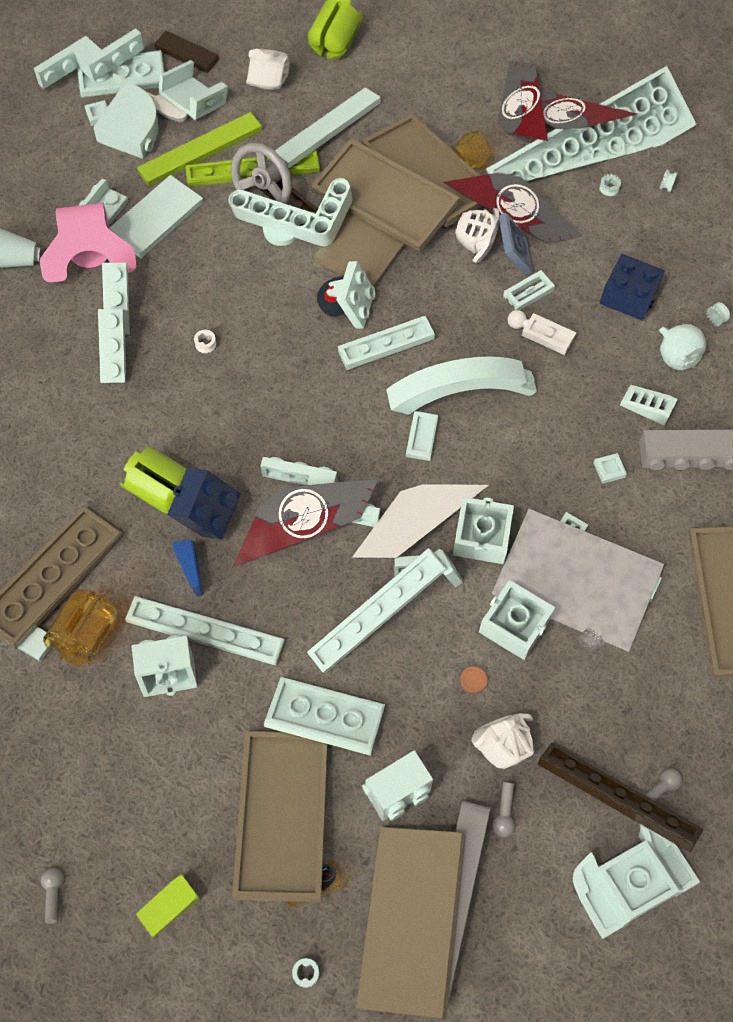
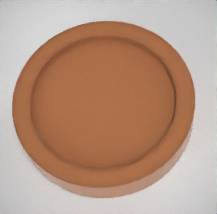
M469 667L462 672L460 683L465 691L472 694L480 693L487 685V676L482 669Z

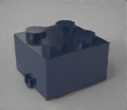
M621 253L604 287L599 304L643 321L648 309H652L656 300L654 297L659 289L665 270Z
M187 468L180 486L175 487L173 491L175 497L167 515L202 537L222 540L241 493L208 470Z

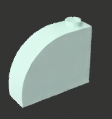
M125 82L93 127L97 142L142 159L147 152H151L158 136L159 123L155 104L150 95L142 88Z

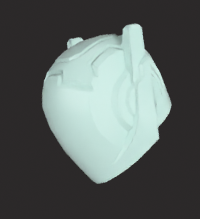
M682 324L670 330L664 326L659 329L664 336L660 345V352L668 366L676 370H686L691 367L694 368L699 363L706 349V338L698 327L691 324Z

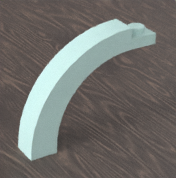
M472 357L440 363L415 372L386 389L391 410L404 414H411L423 405L441 397L467 390L504 389L527 396L537 392L534 376L531 371L523 368L522 361L504 357Z

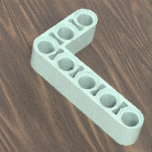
M338 178L331 182L316 214L243 190L232 192L228 200L235 217L261 227L265 226L294 236V238L325 247L334 241L352 204L353 197L349 182L343 178Z

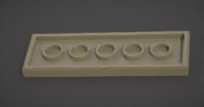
M83 506L0 590V638L14 649H17L123 537L122 532Z

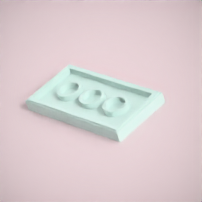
M162 52L138 53L95 81L78 68L81 97L118 93L125 82L136 85L143 90L159 88L160 74L164 73Z
M170 175L109 229L134 248L135 255L142 258L204 203L203 198Z
M281 677L267 713L264 727L371 756L385 704Z

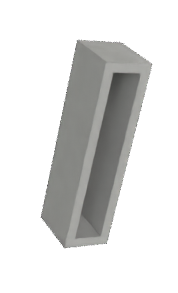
M644 430L639 440L642 468H650L651 470H661L664 467H675L677 470H685L689 467H700L702 470H709L714 467H724L728 470L733 469V430Z

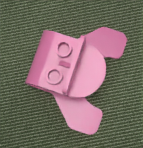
M104 203L56 208L58 235L40 258L42 276L45 281H64L67 278V266L70 260L81 267L92 268L101 265L108 258L110 263H128V273L136 269L134 248L109 229Z

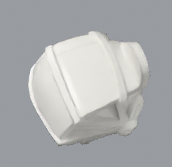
M267 49L251 50L249 52L250 62L247 84L260 89H279L289 73L288 54Z
M493 208L494 215L485 209L464 212L458 222L455 231L456 237L466 249L474 254L477 253L473 259L475 263H479L487 256L494 243L499 226V210L497 208Z
M521 713L499 718L476 729L471 741L487 760L497 768L505 769L517 765L534 753L530 728L525 723V721H533V718L530 714Z

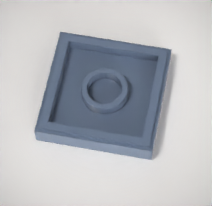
M504 213L498 216L505 254L525 275L532 273L533 266L526 234L508 214Z

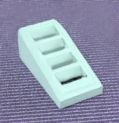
M630 385L620 406L665 426L678 399L663 393ZM633 394L638 395L635 402L630 401ZM642 398L647 399L644 405L640 404ZM651 402L656 403L654 407H650Z

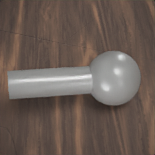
M673 768L665 769L660 775V782L649 790L645 796L656 801L667 790H677L682 784L680 772Z
M503 782L499 816L494 819L492 824L495 834L500 837H509L515 830L514 820L510 817L514 784Z
M54 867L45 870L41 876V884L46 890L45 923L48 924L57 922L58 889L64 883L63 872Z

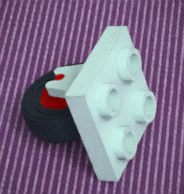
M352 261L348 262L344 277L332 278L321 286L317 293V302L320 309L328 316H339L345 313L355 328L364 329L370 314L369 310L372 300L375 298V288L371 285L359 263Z

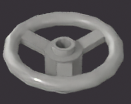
M248 143L240 147L233 156L231 166L232 180L236 190L246 191V188L256 185L260 189H268L277 202L287 204L291 195L292 183L290 172L284 160L275 150L261 143ZM256 152L258 167L253 170L252 176L241 180L240 166L242 159L245 155ZM281 179H282V184H283V189H282V191L280 190V188H279V187L277 186V184H276V183L279 182Z

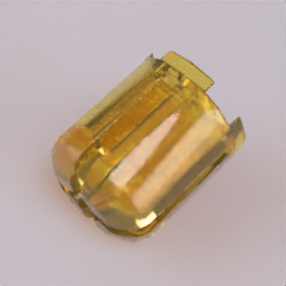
M88 590L76 591L71 594L43 637V643L46 648L51 644L57 651L62 653L60 659L77 667H81L83 663H88L90 666L117 623V611L113 604L100 594L95 595V592Z

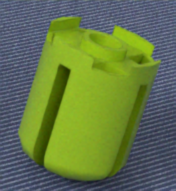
M325 0L308 32V43L311 49L322 57L327 49V59L337 60L346 54L363 21L361 10L358 13L350 5L351 0Z
M145 444L148 448L141 453L135 451L123 469L127 472L124 484L120 482V485L159 511L168 514L175 495L171 489L149 475L152 474L175 489V487L180 486L187 468L154 447Z

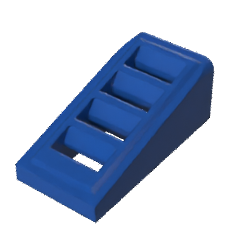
M188 539L172 543L175 556L196 596H202L203 590L193 540Z

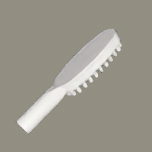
M147 92L155 104L157 113L172 121H178V123L186 121L188 114L162 95L155 96Z

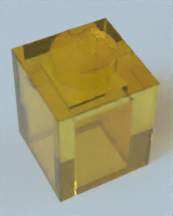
M480 130L464 134L453 147L457 155L471 168H481L488 162V157L493 153L492 148Z

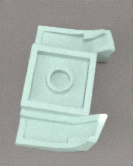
M641 824L639 838L642 843L599 867L591 852L574 871L573 883L579 899L602 939L625 927L630 921L673 896L677 897L700 883L677 845Z

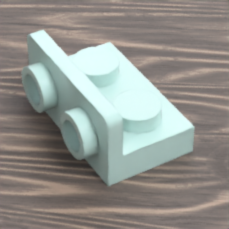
M101 179L97 185L93 186L90 194L79 205L104 203L108 225L110 226L129 201L126 196L109 189L107 181Z

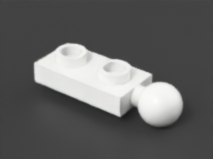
M514 310L508 315L510 327L514 329L524 328L522 336L563 355L566 354L576 335V332L534 313L529 320L526 319V315L520 310Z

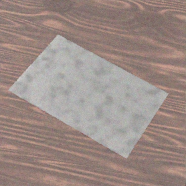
M528 509L492 594L499 596L507 582L511 580L554 606L555 610L551 619L629 652L664 564Z

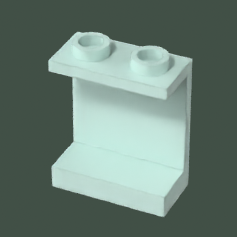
M190 60L160 74L159 94L196 120L226 104L228 86L220 82L208 88L193 78L194 62Z

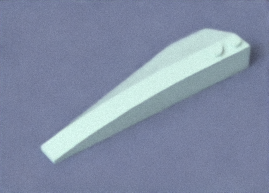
M665 66L600 104L637 113V115L580 129H555L547 134L548 141L538 139L488 167L486 170L488 174L499 172L519 176L525 181L639 152L652 146H661L697 124L668 67Z

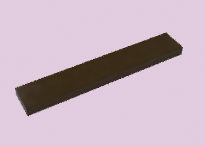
M554 743L549 745L538 761L537 765L690 853L704 830Z

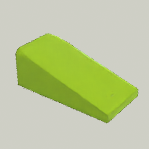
M180 874L140 909L136 915L152 938H154L196 904L200 898L183 875Z

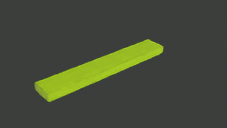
M249 112L138 166L137 172L147 186L150 187L170 175L172 176L186 169L185 165L201 162L261 132L262 125Z
M317 150L311 152L288 169L290 175L320 172ZM257 157L242 159L240 166L241 180L252 176L253 170L258 167ZM232 160L185 165L188 187L233 182L231 174Z

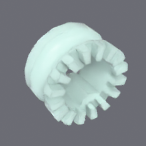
M666 170L660 189L666 188L668 192H671L677 172L671 174L669 170Z
M612 174L605 175L601 179L600 191L606 196L616 195L619 192L621 180L615 174L614 176ZM609 183L615 185V186H612V187H610V188H609V186L607 187V185H609Z
M717 302L709 307L706 313L708 315L707 318H711L709 320H713L712 323L715 326H720L723 322L730 319L728 308L721 302Z
M308 958L297 961L293 966V979L300 987L307 988L313 986L319 978V968L316 962ZM303 965L307 968L311 965L315 973L310 981L306 978L301 981L298 978L297 972L300 966Z

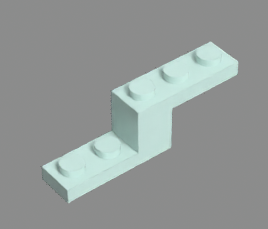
M134 29L102 50L85 36L36 66L34 71L38 83L45 89L76 68H80L90 79L95 81L144 50L141 33Z
M102 263L104 309H98L100 383L126 382L125 335H130L128 263Z
M263 457L261 462L263 477L303 485L337 482V471H333L328 467L317 468L308 466L303 462H287L278 457ZM367 503L362 517L352 521V523L375 527L380 519V508Z

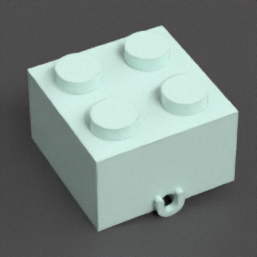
M463 497L453 556L504 564L514 505L493 502L491 498L479 500Z
M509 580L499 596L495 595L491 601V608L481 621L479 633L525 660L538 638L546 629L555 607Z
M172 635L158 641L144 640L139 644L132 645L134 673L144 697L164 693L172 696L176 691L198 687L194 658L187 635ZM172 687L173 691L168 692V688Z
M414 750L366 779L362 788L382 821L388 818L393 821L405 813V807L412 803L414 806H418L429 798L428 793L431 791L433 778Z

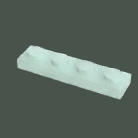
M426 316L340 345L338 346V353L346 370L434 340L435 333Z

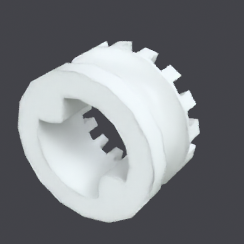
M210 330L197 332L194 337L196 349L201 353L214 351V348H216L214 333ZM203 338H205L207 341L211 340V342L206 345L204 344V342L199 343V341H201V339L203 340Z

